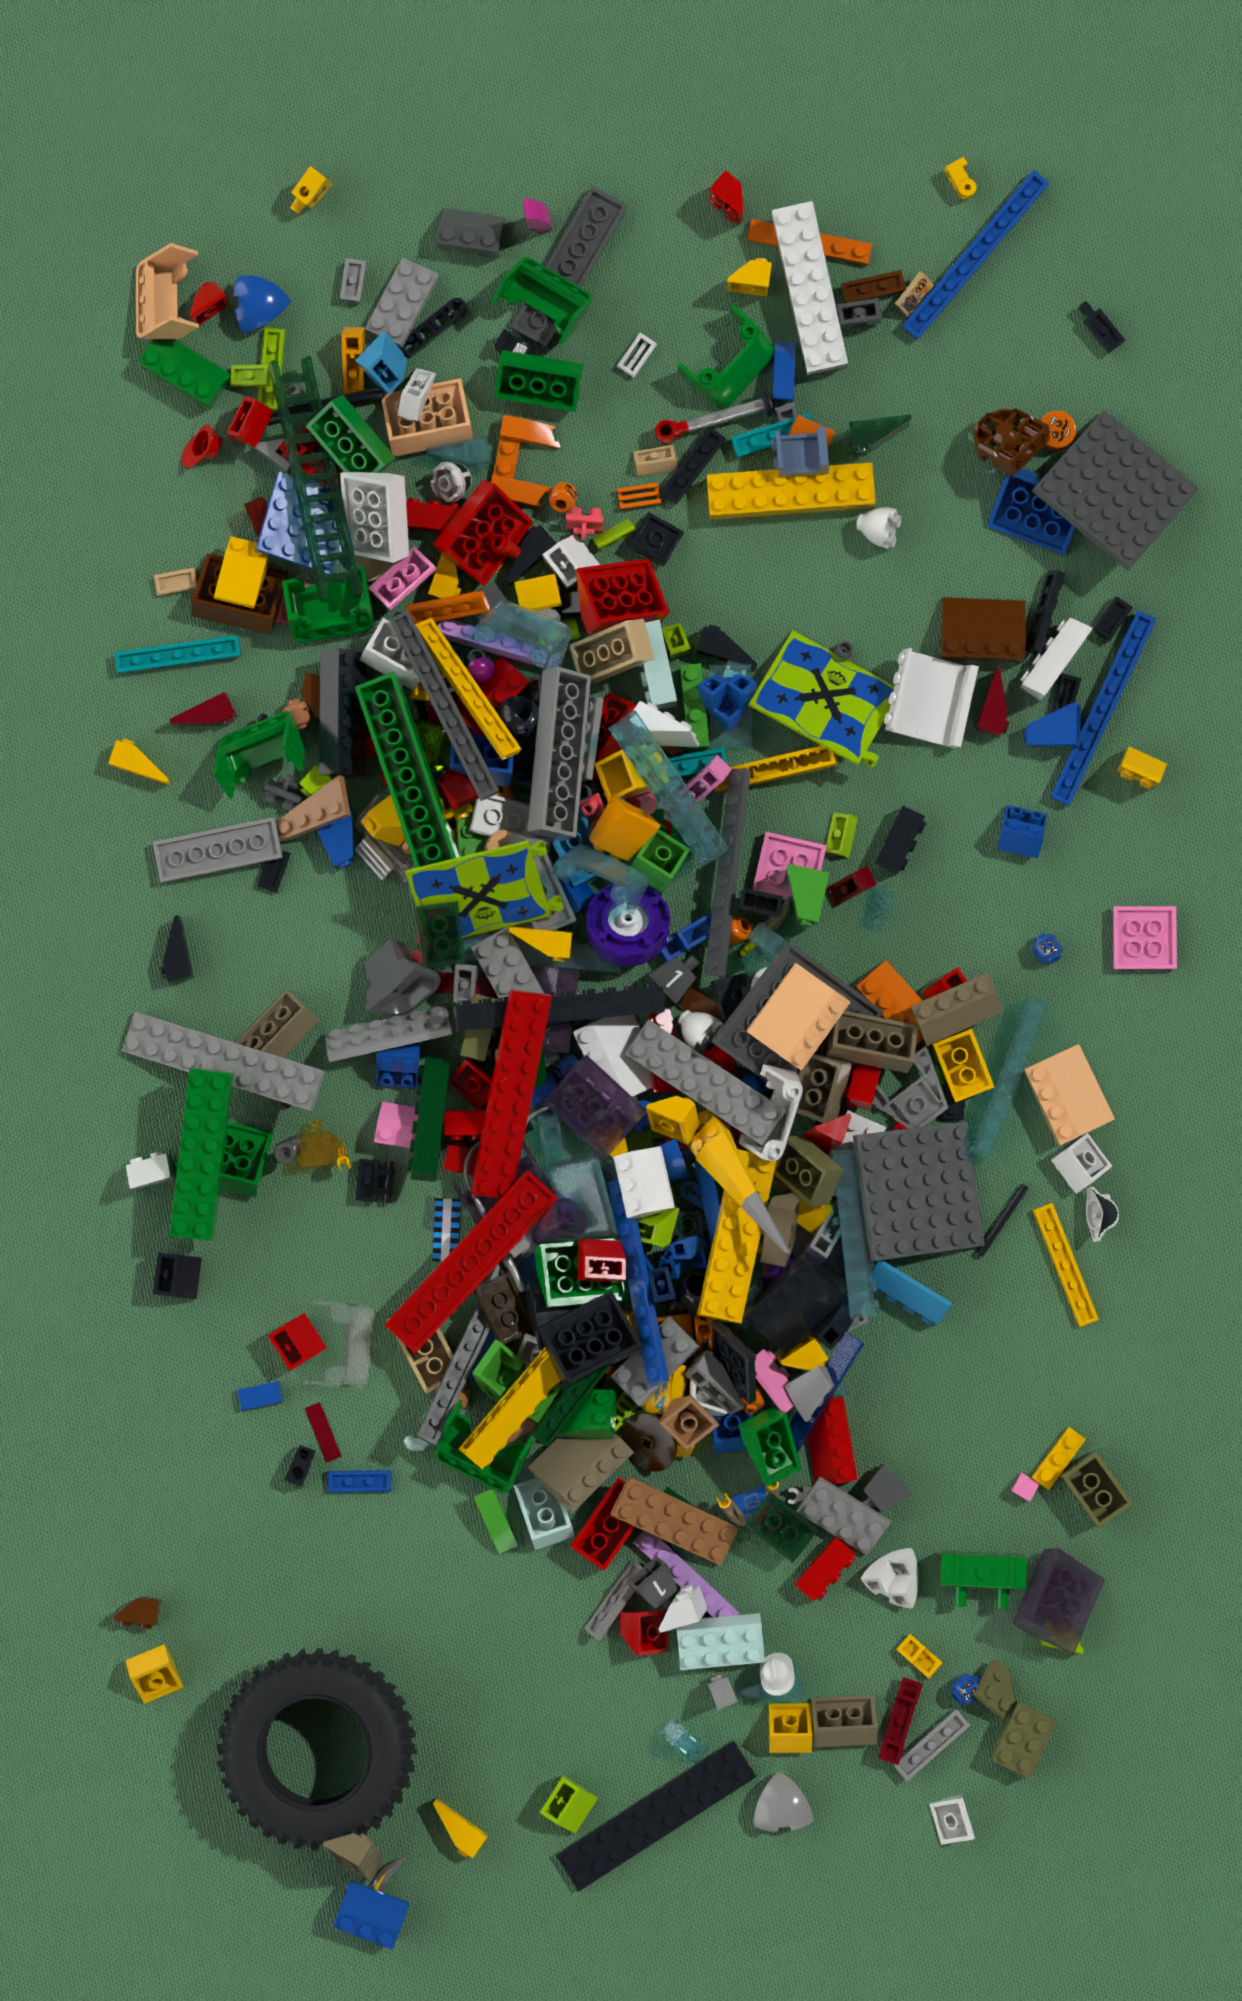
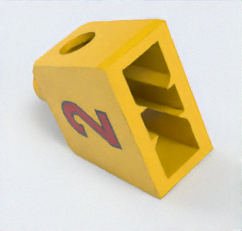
M310 166L291 193L296 198L289 207L297 214H300L306 205L312 209L333 183Z

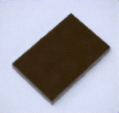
M510 1271L504 1272L473 1290L496 1340L506 1345L533 1329L527 1307Z

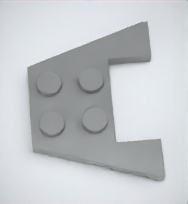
M926 1046L915 1053L914 1064L923 1076L891 1100L877 1086L873 1104L878 1109L886 1112L908 1129L924 1127L949 1107Z

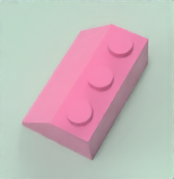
M414 546L409 550L408 557L397 561L369 587V590L391 612L434 573L437 568Z
M382 1102L374 1142L410 1149L411 1140H415L416 1134H412L413 1121L418 1120V1115H414L415 1107Z
M762 1349L755 1355L756 1381L764 1388L765 1393L778 1410L788 1412L795 1406L785 1388V1385L790 1382L787 1379L790 1375L783 1366L779 1368L774 1361L777 1358L770 1349L767 1352L765 1349Z

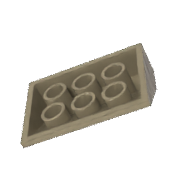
M615 1433L614 1439L558 1437L527 1469L572 1513L634 1452Z

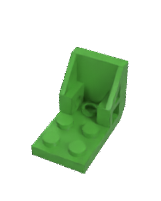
M495 1339L472 1374L479 1389L488 1397L499 1402L526 1370V1366L503 1343ZM556 1385L553 1386L547 1398L539 1402L535 1407L534 1413L527 1419L538 1424L562 1393V1389Z

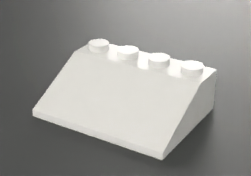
M340 473L345 553L391 563L408 557L405 476L391 473Z
M634 1015L602 1018L573 1032L608 1108L652 1089L651 1072L625 1055L641 1031Z

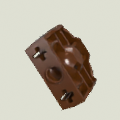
M1018 408L987 412L975 424L973 435L975 452L981 461L984 462L989 458L993 467L1014 477L1049 441L1050 430L1048 424ZM1025 418V420L1020 424V419Z

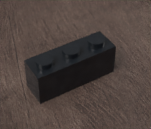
M902 806L875 864L895 874L899 870L904 871L908 863L905 857L908 851L913 852L918 842L914 840L917 832L921 834L926 825V822L923 821L925 816Z

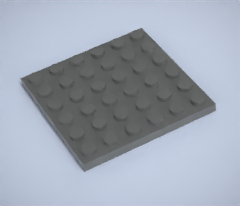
M1103 410L1034 487L1032 492L1129 571L1199 488L1107 411Z
M787 941L712 1040L715 1045L766 1082H768L767 1078L760 1074L763 1064L790 1069L797 1073L798 1076L800 1069L782 1058L746 1030L795 962L844 995L850 1001L845 1011L879 1018L884 1013L880 1008L790 941ZM830 1032L815 1052L827 1054Z
M967 1121L853 1136L871 1261L984 1246L985 1242Z

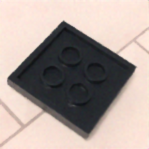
M719 1320L712 1322L713 1355L723 1364L737 1393L748 1404L755 1402L757 1391L755 1376L757 1373L755 1370L756 1356L754 1352L748 1349L742 1340L730 1331L728 1326H724Z

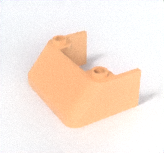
M170 243L138 264L136 269V334L139 338L146 340L180 339L199 328L197 323L187 321L184 318H177V283L186 277L188 271L186 262L196 257L198 251Z

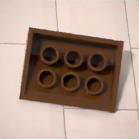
M207 553L191 600V616L271 635L283 591L282 581L286 580L287 572L273 568L267 569L255 608L253 609L214 599L224 557Z
M942 597L940 659L1023 663L1025 660L1026 641L1025 601Z

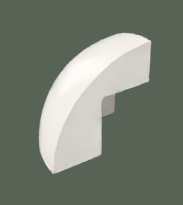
M900 1549L882 1556L868 1567L861 1580L875 1595L882 1593L889 1597V1603L905 1608H913L918 1591V1566L913 1549Z

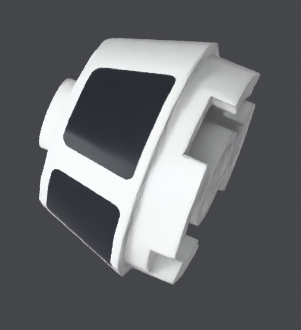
M442 462L432 471L434 472L433 480L430 481L432 490L437 497L441 496L445 499V502L458 501L471 487L472 478L470 472L463 464Z

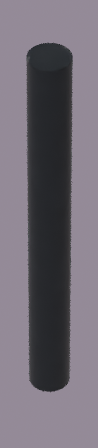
M1021 1184L985 1238L984 1246H980L976 1254L982 1258L1029 1189L1026 1185Z

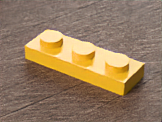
M1068 1427L1034 1472L1032 1478L1049 1490L1086 1439Z

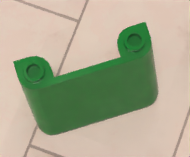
M364 566L350 568L345 573V580L308 587H305L304 582L297 578L282 581L288 622L292 638L295 642L307 643L367 632L373 629L375 624Z

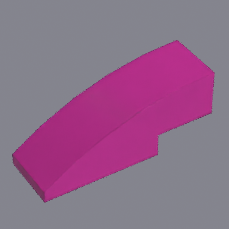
M523 199L527 228H535L536 233L552 231L548 207L534 199Z

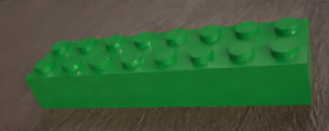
M195 1067L189 1068L169 1236L206 1241L214 1240L234 1072Z

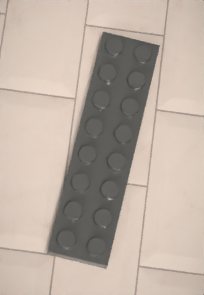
M591 186L545 267L582 288L627 210L628 205ZM524 303L511 325L512 330L546 349L557 332L554 327L556 320L527 303Z

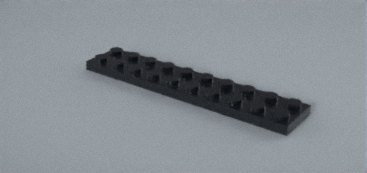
M733 1740L556 1854V1857L579 1892L757 1776Z

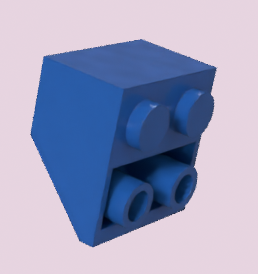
M1006 805L997 849L1038 858L1044 839L1047 814Z
M421 1042L377 1051L376 1086L417 1089Z

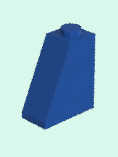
M1071 703L1027 724V730H1024V742H1027V745L1031 748L1080 747L1081 706L1078 703Z
M349 804L351 816L316 829L335 868H346L354 860V824L351 804Z

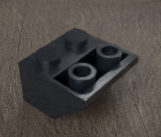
M158 1252L153 1294L197 1299L202 1258Z

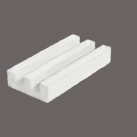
M640 332L618 363L617 368L623 370L624 373L629 374L634 379L656 348L657 343ZM643 339V344L641 345L637 353L634 355L630 363L627 365V367L624 366L625 362L627 361L631 353L634 351L640 340ZM650 344L651 346L644 354L638 365L635 367L633 371H631L630 369L637 361L641 353L644 351L646 346Z
M369 836L365 837L355 848L356 852L381 880L386 878L395 868L393 863Z

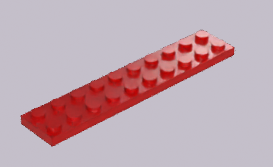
M510 989L470 1190L472 1195L502 1198L515 1184L552 996L549 994Z
M527 1170L384 1325L416 1353L557 1201L558 1197Z

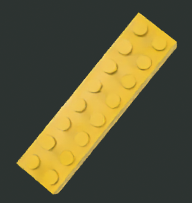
M872 462L830 465L828 474L779 477L778 470L707 474L706 479L709 520L875 507Z
M737 1149L759 1196L766 1206L776 1161L763 1160L752 1152ZM725 1189L697 1315L738 1325L742 1323L762 1228Z

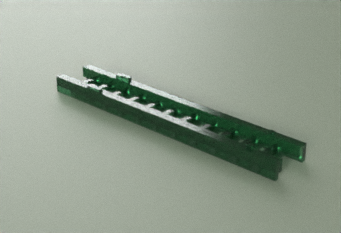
M312 357L302 358L300 363L303 373L281 376L279 363L275 362V360L271 361L268 367L320 603L328 602L330 599L326 582L336 583L347 579L352 598L360 597L363 590L334 459L311 432L296 435L293 432L292 424L310 422L323 409ZM305 382L307 393L285 395L283 385ZM309 402L311 412L290 415L288 405ZM318 441L320 453L298 455L296 444ZM322 461L324 473L303 476L301 464ZM327 482L328 493L307 495L305 483ZM331 500L333 512L317 515L311 514L309 503ZM335 520L337 532L316 535L313 523ZM334 540L340 541L342 552L320 555L318 543ZM344 560L346 572L324 574L323 562Z

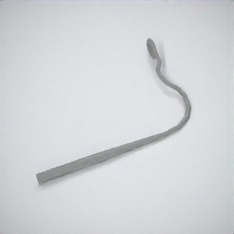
M550 1103L530 1114L527 1124L530 1119L552 1108L555 1104ZM480 1141L471 1147L465 1158L463 1174L469 1191L471 1190V1183L468 1176V1164L474 1150L479 1147ZM472 1195L483 1218L487 1213L478 1196ZM508 1253L503 1258V1261L508 1271H510L519 1292L526 1289V1286Z

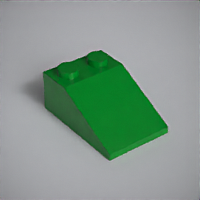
M592 1389L556 1437L614 1439L618 1401L614 1390Z
M771 1407L738 1425L743 1444L765 1486L768 1487L801 1469L786 1412Z

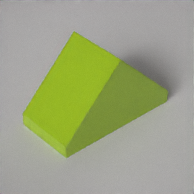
M681 623L661 628L670 659L690 654V645Z

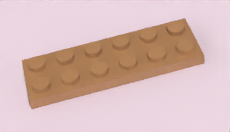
M628 1476L610 1513L613 1517L720 1566L739 1530V1527L630 1476Z

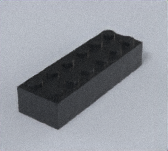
M342 648L320 650L319 775L332 777L340 775L346 779L366 777V719L355 686L367 682V664L360 661L363 652Z

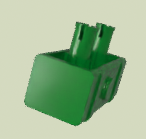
M958 1550L940 1551L939 1583L941 1586L955 1587L953 1603L955 1607H967V1588L969 1587L997 1589V1609H1009V1590H1026L1027 1557L1024 1554L960 1552Z

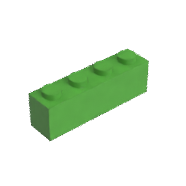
M701 663L680 665L685 722L692 727L691 730L697 735L696 739L700 744L698 747H688V751L709 749L706 707L698 690V684L703 681Z

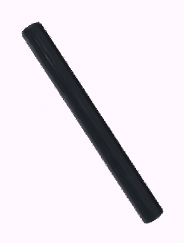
M379 386L343 394L351 405L383 398L382 389ZM341 395L275 409L268 424L319 413L331 400Z

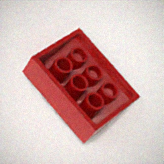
M482 480L433 545L446 558L485 587L508 557L493 551L491 547L492 538L496 534H506L517 545L534 522L495 483Z
M650 559L576 569L581 617L588 635L596 634L626 620L644 619L645 623L660 620L661 624L670 613Z

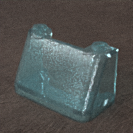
M504 600L497 602L475 626L471 640L484 644L495 640L497 635L504 634L531 645L530 659L532 663L541 668L549 669L561 666L571 637V630L563 622Z
M584 844L574 846L555 862L551 872L566 883H569L570 879L574 877L583 878L586 870L614 883L610 893L612 900L622 906L624 911L632 915L648 885V879L641 871Z
M597 1151L548 1163L549 1169L545 1171L548 1182H553L554 1190L558 1197L557 1201L565 1228L561 1230L563 1241L573 1242L578 1241V1239L597 1240L619 1236Z

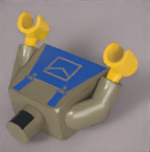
M779 1481L768 1487L763 1484L730 1498L724 1493L725 1500L719 1501L716 1498V1501L725 1512L727 1518L738 1526H745L746 1528L754 1526L758 1537L770 1533L766 1531L768 1525L763 1521L756 1523L754 1521L756 1515L753 1513L755 1510L760 1512L761 1509L758 1506L760 1504L765 1506L767 1502L771 1504L768 1508L771 1512L778 1511L780 1501Z

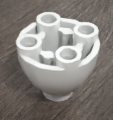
M877 508L865 515H859L857 530L862 531L870 542L886 549L895 546L896 528H899L901 525V516L897 515L895 508Z
M687 1010L678 1019L685 1043L701 1055L713 1043V1038L723 1026L722 1021L718 1018L702 1012L691 1013Z

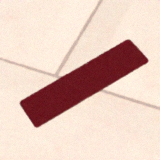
M318 1402L306 1407L305 1411L325 1461L329 1462L341 1457L321 1403Z

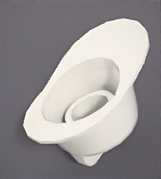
M773 1653L764 1658L765 1662L760 1664V1677L763 1689L773 1696L786 1694L792 1689L795 1680L791 1658L784 1653Z

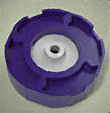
M618 881L610 884L592 898L587 912L586 934L591 946L604 960L620 966L641 965L661 953L667 944L670 931L669 907L651 886L645 883L638 885L627 883V881Z

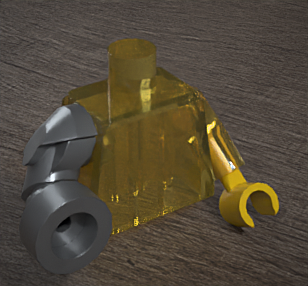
M322 1120L309 1121L310 1133L295 1134L287 1138L285 1143H281L275 1149L276 1159L283 1164L291 1163L295 1159L296 1153L300 1150L299 1168L338 1165L339 1170L342 1171L341 1166L343 1164H347L348 1168H351L346 1146L338 1135L332 1134L331 1131L323 1132Z

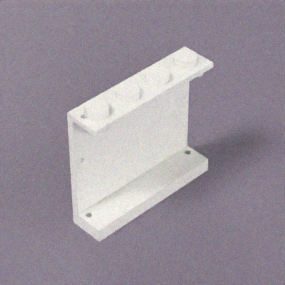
M912 648L903 649L898 657L899 669L893 679V684H895L894 691L889 697L890 709L884 719L886 724L885 730L950 748L961 747L979 666H964L912 652Z

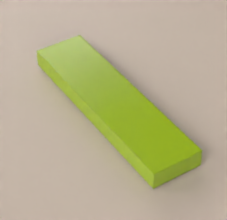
M264 328L261 365L269 364L272 366L271 386L259 387L258 401L275 410L278 409L285 329Z

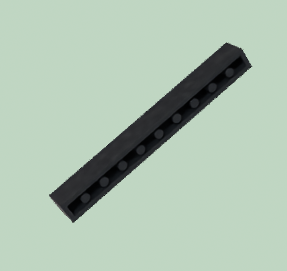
M657 984L644 985L645 989H636V985L624 986V991H616V987L603 988L602 993H595V989L583 990V994L575 995L574 991L562 992V996L554 997V993H544L552 996L547 1023L665 1012L663 987L657 988ZM500 997V1002H492V998L479 999L478 1004H471V1000L458 1001V1005L453 1006L455 1031L503 1027L508 997Z

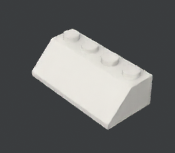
M1069 618L1067 622L1063 620L1056 629L1059 634L1055 639L1051 637L1044 646L1047 649L1042 656L1039 653L1032 663L1035 665L1034 669L1031 672L1027 670L1021 678L1023 684L1020 688L1041 702L1093 628L1073 618Z

